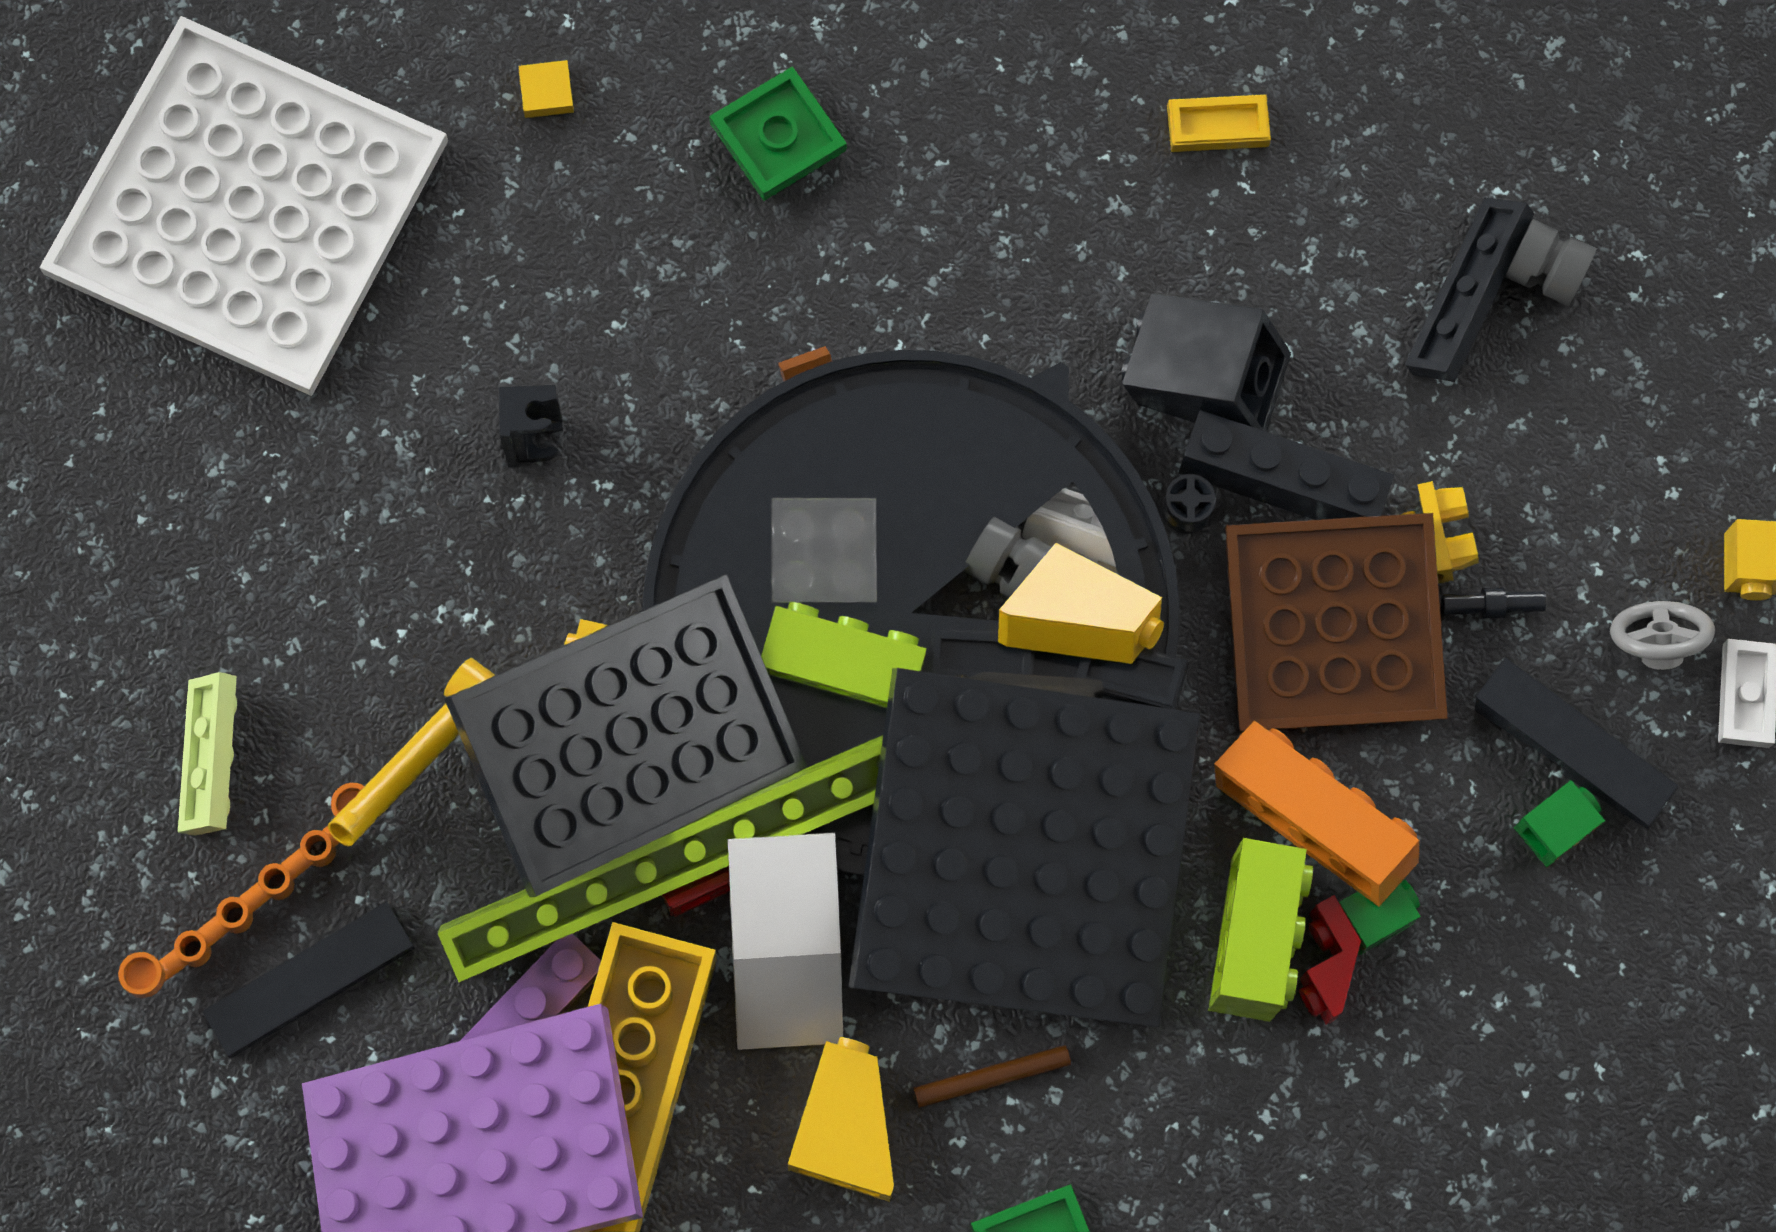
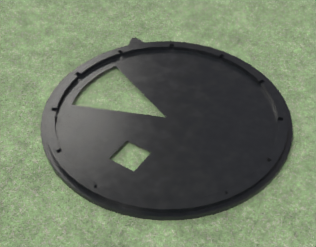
M893 350L865 353L831 361L799 373L778 384L738 411L705 444L676 485L660 518L652 543L643 591L644 610L727 574L760 655H762L775 607L779 606L788 609L789 602H796L818 609V618L838 623L839 616H845L869 624L867 632L887 637L889 630H894L919 638L917 646L927 648L921 671L929 672L931 628L998 632L999 621L911 612L970 565L966 561L980 535L993 517L1016 528L1073 481L1089 502L1103 527L1113 553L1118 575L1162 597L1160 620L1164 622L1163 631L1157 643L1151 649H1144L1176 657L1179 639V593L1176 568L1168 536L1156 505L1138 472L1118 445L1092 418L1069 401V367L1060 362L1030 378L1003 365L972 356L941 351ZM1034 650L1032 688L1135 703L1075 687L1074 681L1081 657ZM769 675L807 767L883 735L887 708ZM874 803L802 835L835 833L837 870L864 876Z

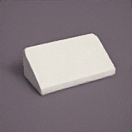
M1063 488L1027 518L1022 537L1025 540L1035 536L1052 547L1055 543H1058L1075 553L1084 555L1083 557L1089 560L1101 561L1116 567L1103 527L1083 494Z

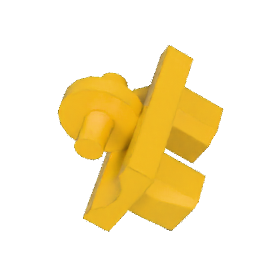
M1433 481L1417 484L1423 513H1433L1438 584L1453 581V571L1462 570L1479 563L1473 533L1445 538L1442 523L1469 518L1463 487L1434 490ZM1415 511L1404 512L1401 515L1416 513Z

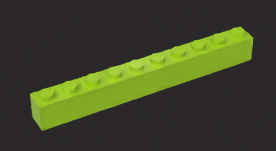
M883 735L805 768L537 897H529L526 889L441 925L438 936L458 982L729 866L727 839L802 835L873 804Z

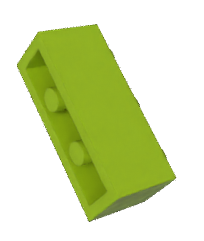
M789 602L788 609L779 606L775 607L761 655L769 675L887 708L892 668L921 671L927 648L917 646L919 638L894 630H889L887 637L867 632L869 624L863 621L839 616L838 623L818 618L819 610L801 603Z

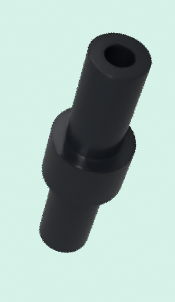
M1504 587L1482 588L1481 593L1442 594L1441 611L1443 615L1481 613L1483 618H1505L1506 613L1545 612L1546 594L1544 591L1505 592Z

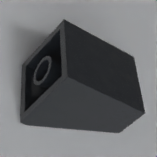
M1151 294L1146 311H1143L1138 318L1137 340L1132 355L1128 356L1123 364L1122 385L1139 406L1193 423L1196 422L1199 410L1267 432L1291 352L1263 309Z

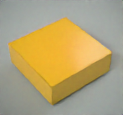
M567 60L518 66L525 118L574 113Z

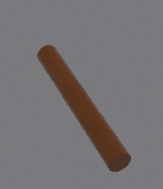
M1066 1045L913 1087L917 1106L921 1108L1070 1066L1071 1060Z

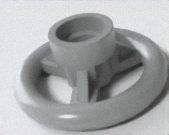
M1654 601L1638 604L1620 612L1612 621L1610 634L1612 640L1620 649L1631 655L1641 657L1642 662L1650 668L1664 670L1675 668L1682 664L1683 658L1704 650L1714 638L1715 626L1712 619L1696 607L1679 602ZM1648 617L1653 618V621L1648 623L1647 628L1626 633V628L1633 622ZM1669 617L1690 621L1699 628V631L1678 627L1675 622L1669 620Z

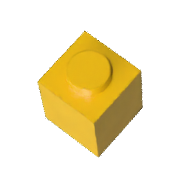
M1737 519L1724 533V592L1740 593V597L1746 600H1766L1776 594V521Z

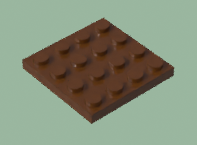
M1433 513L1226 525L1239 732H1244L1254 720L1267 730L1271 728L1280 730L1448 719Z

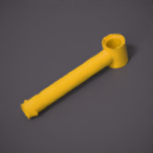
M469 658L453 674L444 690V695L448 697L491 678L495 674L475 659ZM446 704L365 785L357 796L329 822L328 829L339 843L345 846H352L459 735Z

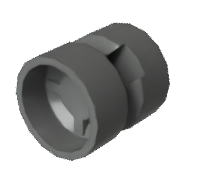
M1532 219L1505 277L1527 288L1539 284L1542 286L1543 295L1569 306L1591 264L1597 248L1574 237L1562 241L1559 239L1558 230Z
M993 517L973 547L966 561L970 565L963 572L985 585L994 582L999 583L1000 594L1010 598L1052 546L1035 536L1024 540L1021 538V528H1014ZM1012 558L1019 565L1018 568L1009 564Z

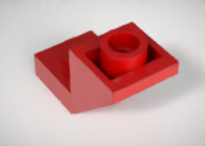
M1335 895L1317 904L1309 914L1313 922L1309 923V929L1315 942L1322 951L1329 949L1333 957L1307 970L1299 979L1304 986L1299 989L1304 1005L1313 1017L1320 1015L1326 1025L1336 1020L1343 1012L1361 943L1359 936Z

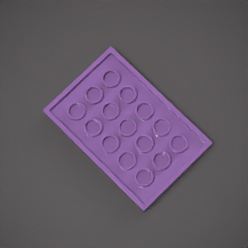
M602 1004L302 1083L322 1232H589L643 1218L608 1008Z

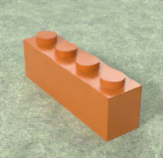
M1254 720L1214 763L1217 788L1294 845L1307 849L1306 854L1378 907L1419 863L1420 840L1417 839V834L1406 822L1396 817L1391 820L1376 809L1374 802L1366 793L1355 787L1348 789L1335 779L1333 772L1327 765L1316 758L1308 760L1297 752L1292 742L1277 729L1271 728L1267 730Z

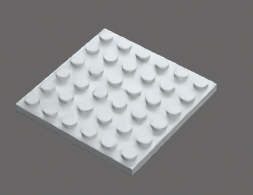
M181 16L39 268L44 275L312 396L447 145V134Z

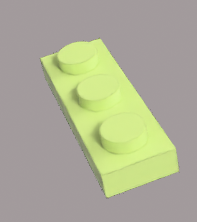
M218 672L188 681L178 820L179 833L195 836L226 829L227 816L230 811V799L228 797L230 766L234 757L232 737L234 715L237 709V698L235 695L237 676Z

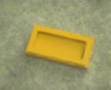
M1266 95L1168 100L1167 113L1171 152L1269 147L1271 136Z

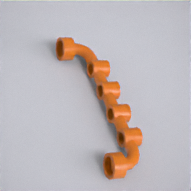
M347 783L340 786L334 792L331 799V809L334 816L354 799L365 786L359 783ZM328 826L322 831L312 830L306 833L300 842V848L281 864L272 863L266 865L260 871L258 882L242 895L222 900L217 907L216 916L197 931L189 930L181 933L175 941L174 949L162 959L158 960L146 952H136L127 956L121 963L118 972L122 987L135 997L147 998L155 995L162 988L165 981L187 965L191 967L204 965L211 956V946L228 932L242 933L251 926L255 910L270 898L282 900L290 896L294 890V879L310 866L323 867L332 862L336 854L335 846L339 842L331 835ZM318 841L326 843V849L322 854L317 856L310 854V848L314 843ZM281 874L285 876V881L280 888L270 889L268 887L269 880L274 875ZM242 908L243 915L239 921L234 923L227 922V915L230 910ZM193 941H199L201 943L200 951L194 956H186V946Z

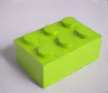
M1243 838L1231 858L1208 1011L1270 1022L1281 1009H1286L1288 1001H1293L1298 970L1289 968L1290 960L1294 957L1295 950L1301 948L1306 921L1304 917L1297 916L1298 907L1302 905L1303 897H1308L1313 876V866L1305 865L1307 849Z

